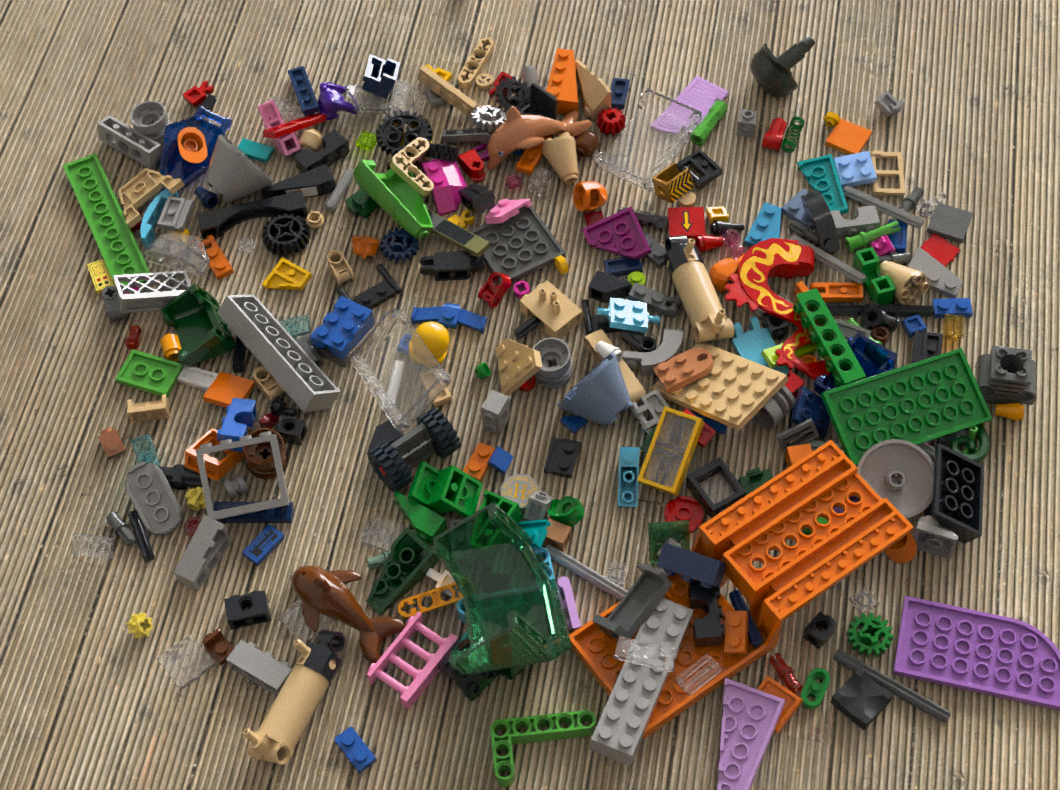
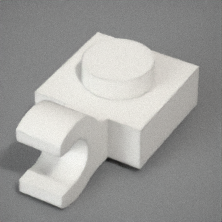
M429 568L426 573L429 578L438 582L435 588L462 580L447 570L440 574ZM450 590L443 591V593L452 597V592Z

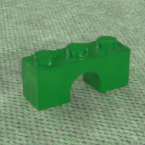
M869 247L856 251L853 266L856 270L866 275L863 285L871 300L880 305L893 302L896 288L888 275L881 276L879 269L880 259L874 248Z

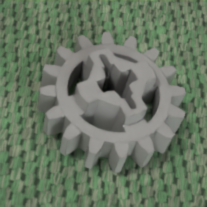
M490 105L481 106V108L476 107V110H472L471 122L472 125H476V128L488 129L489 132L495 131L506 122L507 112H503V109H498L496 106L491 108Z

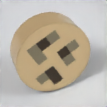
M482 73L476 77V86L479 89L487 90L492 87L493 78L490 74Z

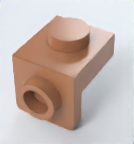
M110 427L100 432L101 435L98 438L107 458L125 451V447L116 429L112 430Z

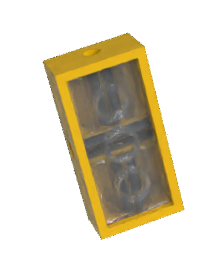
M664 406L637 479L641 485L678 497L704 426L702 418Z

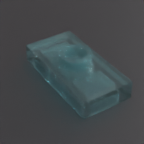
M308 314L278 321L292 337L311 333L310 317Z

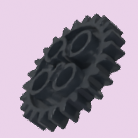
M400 111V115L394 112L393 117L387 115L388 120L382 119L383 124H378L379 129H376L378 147H381L382 152L386 151L387 156L392 153V158L418 137L425 138L429 143L433 140L431 124L428 123L427 118L423 119L422 114L417 117L416 112L410 115V111H407L406 114ZM406 152V155H407L408 157H409L410 155H411L412 157H414V155H413L412 153Z

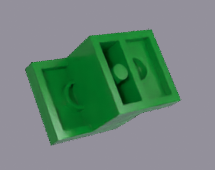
M423 461L419 463L408 497L439 515L454 511L466 519H471L483 483L453 465L438 470Z

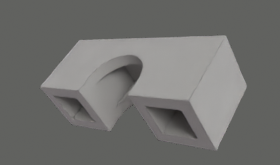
M875 205L858 207L854 220L844 219L839 210L830 211L837 229V239L853 237L861 231L866 233L879 228L880 225Z

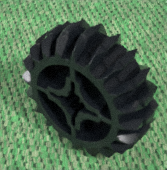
M285 213L284 216L278 214L277 218L272 217L271 221H267L266 226H263L261 236L263 245H265L268 251H271L272 255L277 254L279 257L284 255L287 258L289 254L294 257L296 252L301 253V249H306L311 234L305 219H301L299 215L295 217L293 213L290 216Z

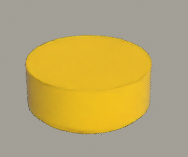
M561 255L555 257L554 262L558 272L561 275L567 273L569 268L565 258Z

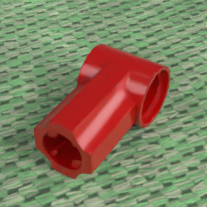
M777 117L772 120L770 128L763 138V148L780 151L783 135L787 127V122L783 118Z

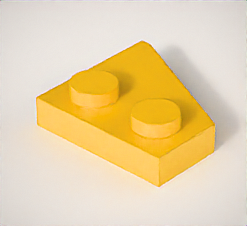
M282 257L264 280L262 286L265 289L303 290L312 278V274Z

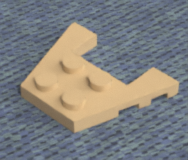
M145 168L118 190L124 208L123 213L126 217L127 225L132 228L143 219L136 209L143 206L147 200L157 195L164 187L173 195L185 185L179 178L173 179L169 175L163 176L160 172Z

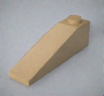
M577 59L575 60V72L584 106V113L594 123L597 121V116L602 112V109H611L612 91L601 78H595L594 72L589 73L587 66Z

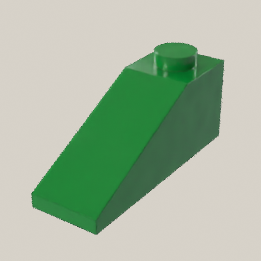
M396 491L394 493L396 505L414 533L426 544L429 543L434 546L447 529L446 518Z

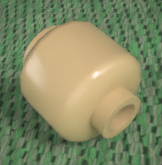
M312 128L304 130L298 140L301 147L300 151L308 147L311 151L318 152L323 144L322 134Z

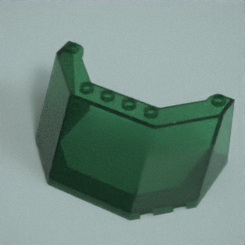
M495 502L490 503L433 538L434 554L438 559L444 561L464 598L462 602L466 611L467 634L470 638L471 646L461 652L457 649L450 652L449 663L454 669L459 670L463 675L549 662L572 648L557 582L554 578L550 580L545 570L548 567L540 553L535 554L530 544L533 541L529 534Z

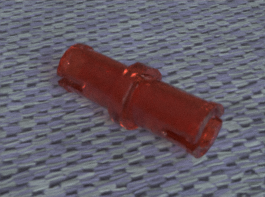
M780 653L775 654L776 660L772 655L769 658V662L777 671V677L780 681H783L794 694H797L796 689L800 692L803 686L793 674L794 670L792 667H788Z

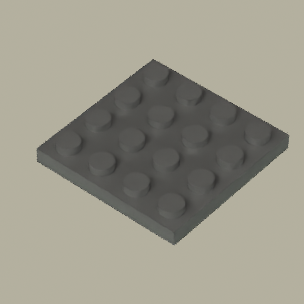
M532 206L529 208H519L517 215L510 217L503 223L485 224L469 231L490 242L491 247L481 256L484 257L485 263L492 273L498 272L508 275L511 278V283L554 263L555 257L560 255L566 257V252Z

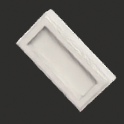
M185 365L177 380L178 383L207 391L218 374Z

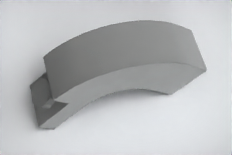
M664 329L662 344L656 350L645 353L623 351V360L630 369H641V376L655 375L652 367L681 353L683 331Z

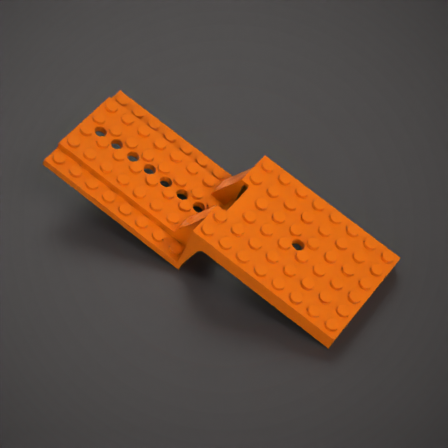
M829 440L699 526V531L691 551L726 563V570L719 588L725 585L729 578L749 601V611L763 638V644L754 647L749 638H747V654H725V637L721 638L720 645L695 647L693 636L694 618H703L707 616V613L700 608H691L694 610L691 624L642 739L651 735L724 684L725 678L731 679L774 649L778 644L783 620L913 531L914 527L886 497L882 499L857 473L858 468L832 440ZM856 496L860 501L857 503L851 502L849 497ZM841 507L844 512L836 513L833 508ZM820 517L826 518L828 523L820 524L817 519ZM808 528L812 531V534L804 535L801 530ZM792 539L796 542V545L788 546L785 540ZM776 550L780 555L778 557H771L768 552ZM760 561L764 566L758 569L753 567L752 563ZM681 574L668 575L667 579L673 585L663 598L690 608L689 582L680 579ZM720 593V599H717V604L722 607V618L719 619L720 625H724L725 629L726 611H735V609ZM619 602L601 613L600 616L607 619ZM591 620L568 635L567 643L610 697L639 629L626 644L604 633Z

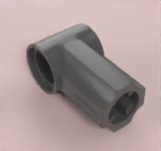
M308 334L296 339L295 341L320 368L323 360L315 348L312 347Z

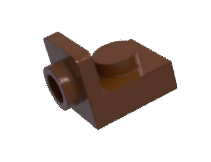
M219 628L208 633L202 641L207 652L221 666L227 662L226 659L234 650V646L223 636Z

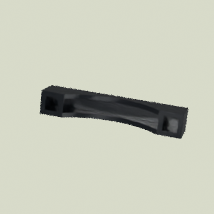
M298 191L197 213L204 240L211 234L214 238L221 237L235 225L250 219L261 217L277 218L278 214L284 216L285 213L288 216L293 213L295 217L299 215L301 219H306L308 213L303 192Z

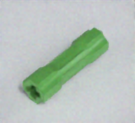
M720 100L714 102L708 114L691 133L690 140L693 144L701 146L705 143L713 128L728 111V106L725 102Z

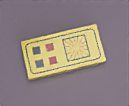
M104 259L87 264L98 295L102 294L101 292L105 287L114 286Z

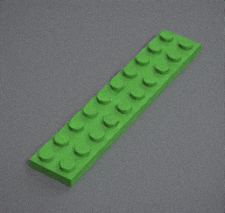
M96 153L63 165L112 280L113 275L150 273ZM139 280V281H138V282H140V283H142V284L147 283V281H145V280ZM126 281L119 282L125 286L128 284Z

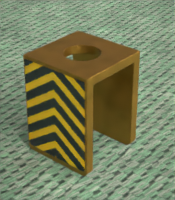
M674 162L652 177L657 197L670 203H674L694 188L690 169L687 168L679 174L677 164Z

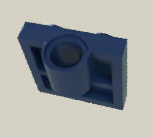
M803 386L798 390L791 421L799 424L811 418L820 436L818 438L823 439L827 434L830 416L823 399Z

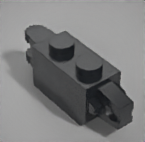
M467 251L436 252L434 256L420 258V264L423 265L420 268V274L434 275L435 281L468 280L471 277V272L485 270L484 257L470 256V253Z

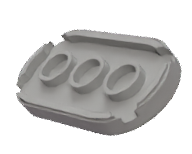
M140 462L135 464L127 473L125 489L144 526L156 535L172 533L181 523L182 508L163 471L153 463Z

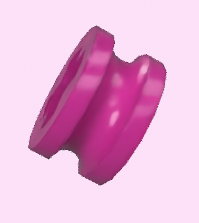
M526 281L516 282L513 286L514 295L517 298H522L524 295L529 294V284ZM525 288V291L519 292V289Z

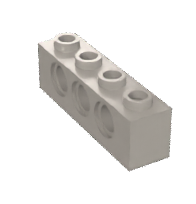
M111 115L97 123L99 140L145 167L153 168L162 157L161 144Z

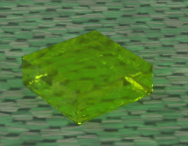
M363 130L356 141V146L372 151L377 143V134Z

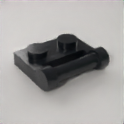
M698 149L677 163L679 172L684 171L690 165L702 176V178H698L690 170L693 183L698 190L703 189L706 184L722 175L723 169L701 149Z

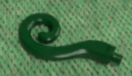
M983 424L977 425L976 437L979 441V449L976 453L965 454L959 450L958 446L961 444L966 445L967 451L970 453L976 448L974 440L963 435L953 438L949 448L978 463L983 461L990 450L989 437Z

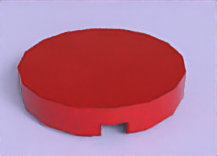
M679 496L677 499L670 500L664 509L666 525L670 530L678 534L693 533L703 523V508H701L697 500L691 497Z

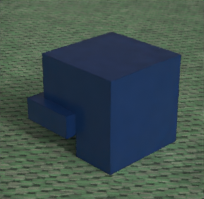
M370 54L366 63L361 89L387 99L396 81L400 63L389 58L384 60Z

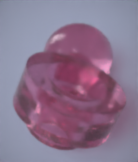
M728 229L722 236L725 245L732 247L731 254L737 259L746 253V250L742 245H739L741 242L740 234L734 229Z

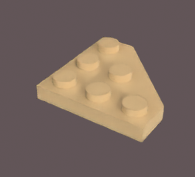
M508 338L496 347L502 394L509 396L542 368L540 352Z

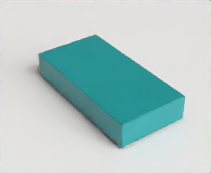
M244 138L238 145V148L248 156L247 158L266 164L274 153V147Z

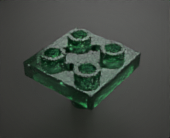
M688 520L648 523L650 563L658 562L664 542L690 551Z

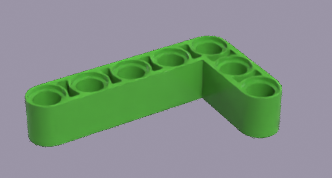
M589 710L500 719L493 722L491 725V739L496 782L502 787H508L515 781L512 745L591 736L596 729L595 714ZM583 721H590L592 724L590 726H583L581 723ZM563 723H568L570 727L564 729L561 728L560 725ZM542 725L549 727L546 731H541L538 728ZM519 728L527 729L525 733L517 732ZM499 730L506 731L502 736L496 734ZM505 750L508 754L506 756H499L498 752ZM502 771L510 772V775L507 777H502L499 774Z

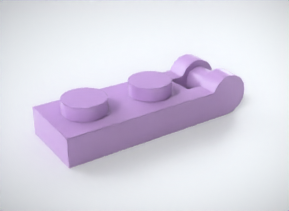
M562 576L558 579V593L564 598L561 600L563 612L567 611L568 618H565L567 630H571L573 633L581 625L570 580Z

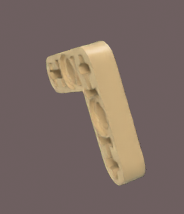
M418 137L393 156L390 167L420 195L428 196L432 192L434 184L413 163L426 154L429 142L425 138ZM406 152L412 153L414 157H408ZM408 172L415 174L416 177H410Z

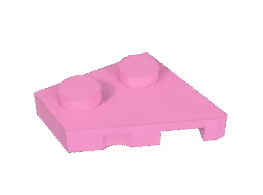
M502 199L498 201V204L485 217L486 224L505 222L510 217L517 215L519 208H529L531 206L530 199Z

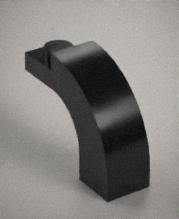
M817 190L802 195L801 200L804 211L813 224L820 249L826 253L840 250L837 229L822 194Z

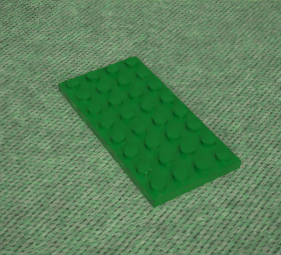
M962 348L820 394L845 455L856 466L864 453L879 442L899 439L920 445L993 419Z

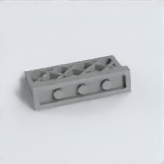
M186 270L113 275L114 285L120 301L121 314L160 311L191 286ZM183 277L184 279L180 282L174 278ZM157 279H164L166 281L161 283ZM139 280H145V281H147V283L142 284V283H140V282H138V281H139ZM126 281L128 284L125 286L119 282ZM172 283L176 285V287L172 288L168 286V284ZM153 284L158 286V288L155 290L149 286ZM134 285V286H136V287H138V288H140V289H139L138 291H136V290L132 289L131 287Z

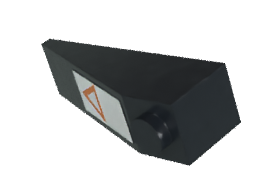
M325 164L262 188L261 191L263 199L302 191L304 198L331 193L335 189L336 184L330 169Z

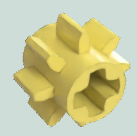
M203 488L189 489L185 495L187 498L186 505L195 511L203 510V508L206 509Z
M145 613L131 615V619L126 623L129 630L128 634H134V638L149 636L148 632L154 628L151 622L152 617L145 618Z

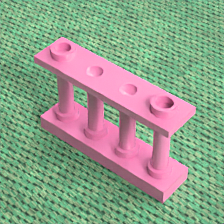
M419 611L415 616L409 618L403 631L380 659L373 663L367 671L370 684L373 685L377 679H380L400 693L402 706L408 710L439 673L437 667L442 663V660L452 653L459 642V638L453 633L448 638H442L422 624L424 622L423 616ZM418 631L438 644L439 649L435 654H430L409 639ZM403 647H406L427 661L426 666L422 670H417L396 655ZM392 662L414 677L413 682L409 686H404L383 671Z

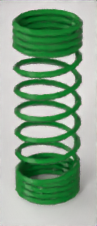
M793 117L781 145L782 150L787 153L795 151L799 135L805 123L801 117ZM785 144H787L788 146H792L793 148L789 149L785 146Z

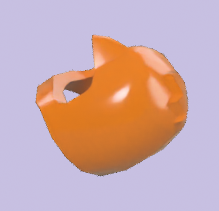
M580 182L575 185L573 190L575 208L581 212L597 210L605 205L608 199L606 188L598 182Z

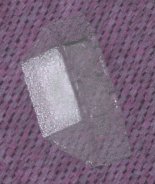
M396 78L390 91L384 119L388 120L387 115L393 117L394 112L400 115V111H403L404 114L410 111V115L416 112L418 117L421 115L425 97L411 83Z
M172 230L157 237L148 245L142 255L147 262L198 275H203L211 262L200 237Z

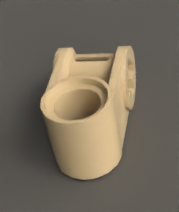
M339 250L329 252L327 255L328 265L336 284L340 286L341 283L347 280H354L355 274L343 253Z
M264 366L254 370L253 376L256 386L270 403L274 402V399L280 394L287 393L276 382L275 378L266 371Z

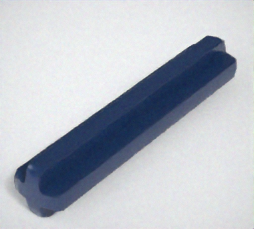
M731 591L729 598L735 611H747L749 613L748 638L752 646L762 645L763 638L740 591Z

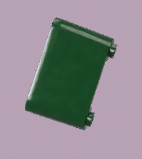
M195 283L161 309L164 316L163 321L168 326L176 329L183 349L178 351V360L184 366L201 363L229 353L236 348V343L228 324L218 314L220 309L218 301Z

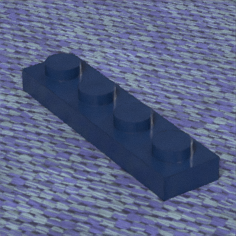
M304 66L288 70L303 115L307 116L319 112L320 108Z
M214 502L213 507L214 511L258 502ZM290 502L288 506L216 521L220 523H292L294 504Z

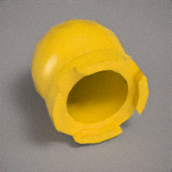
M424 322L413 333V339L410 344L409 353L411 359L417 365L419 363L427 366L426 368H434L442 364L450 343L448 331L442 324L436 322Z

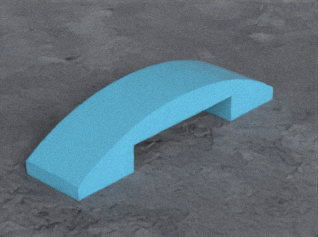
M167 189L163 190L147 208L141 223V239L145 249H149L156 237L154 226L160 218L168 196L179 198L178 191L172 195Z

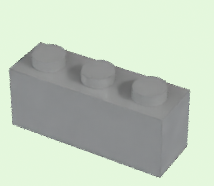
M240 640L226 659L229 667L271 693L278 695L293 669L292 666L285 661H282V663L277 661L275 656L267 651L263 653L258 650L259 648L254 643H246Z

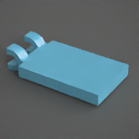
M756 316L749 318L751 324H748L750 331L744 333L739 322L734 323L732 345L737 355L770 368L761 355L763 350L776 346L767 328L761 329ZM787 365L771 368L786 375L790 371Z

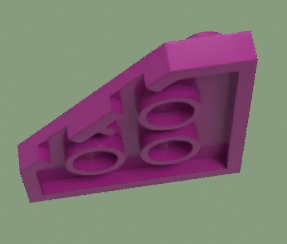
M632 206L582 229L590 247L633 260L652 253Z

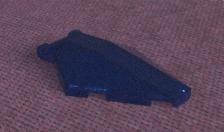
M200 106L195 115L186 120L183 119L165 126L164 147L161 153L159 172L163 176L169 175L173 179L179 178L185 185L178 190V193L208 171L218 136L221 134L226 137V130L230 128L232 119L219 116L208 111L206 107ZM205 116L209 119H212L220 123L221 126L215 125L207 120L202 119V117ZM193 127L203 133L207 147V157L203 162L190 163L181 157L177 139L182 129Z

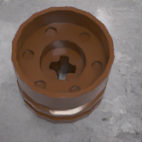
M260 428L249 433L252 438L260 437L259 433L271 431V434H276L284 470L287 464L284 439L280 433L269 428ZM270 442L243 447L246 465L252 475L261 479H271L277 476Z

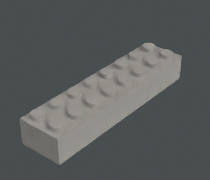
M254 294L227 295L218 314L254 354L255 358L262 363L266 371L282 386L287 395L296 402L303 412L331 409L341 391Z
M662 598L640 626L591 738V751L631 766L691 624L693 609Z

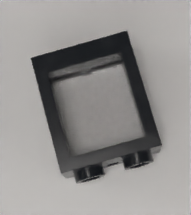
M720 457L686 475L685 485L711 519L745 497L747 493Z

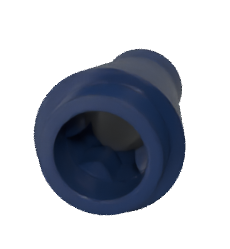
M198 186L195 189V195L205 208L211 209L218 204L216 193L202 186Z

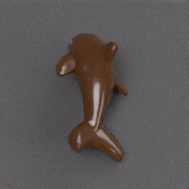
M314 565L300 566L291 576V586L302 600V613L306 624L313 631H318L319 614L321 613L358 630L363 656L369 662L376 663L380 659L379 649L382 639L391 634L402 632L406 627L397 618L367 617L362 607L345 585L361 580V574L352 570L328 572Z

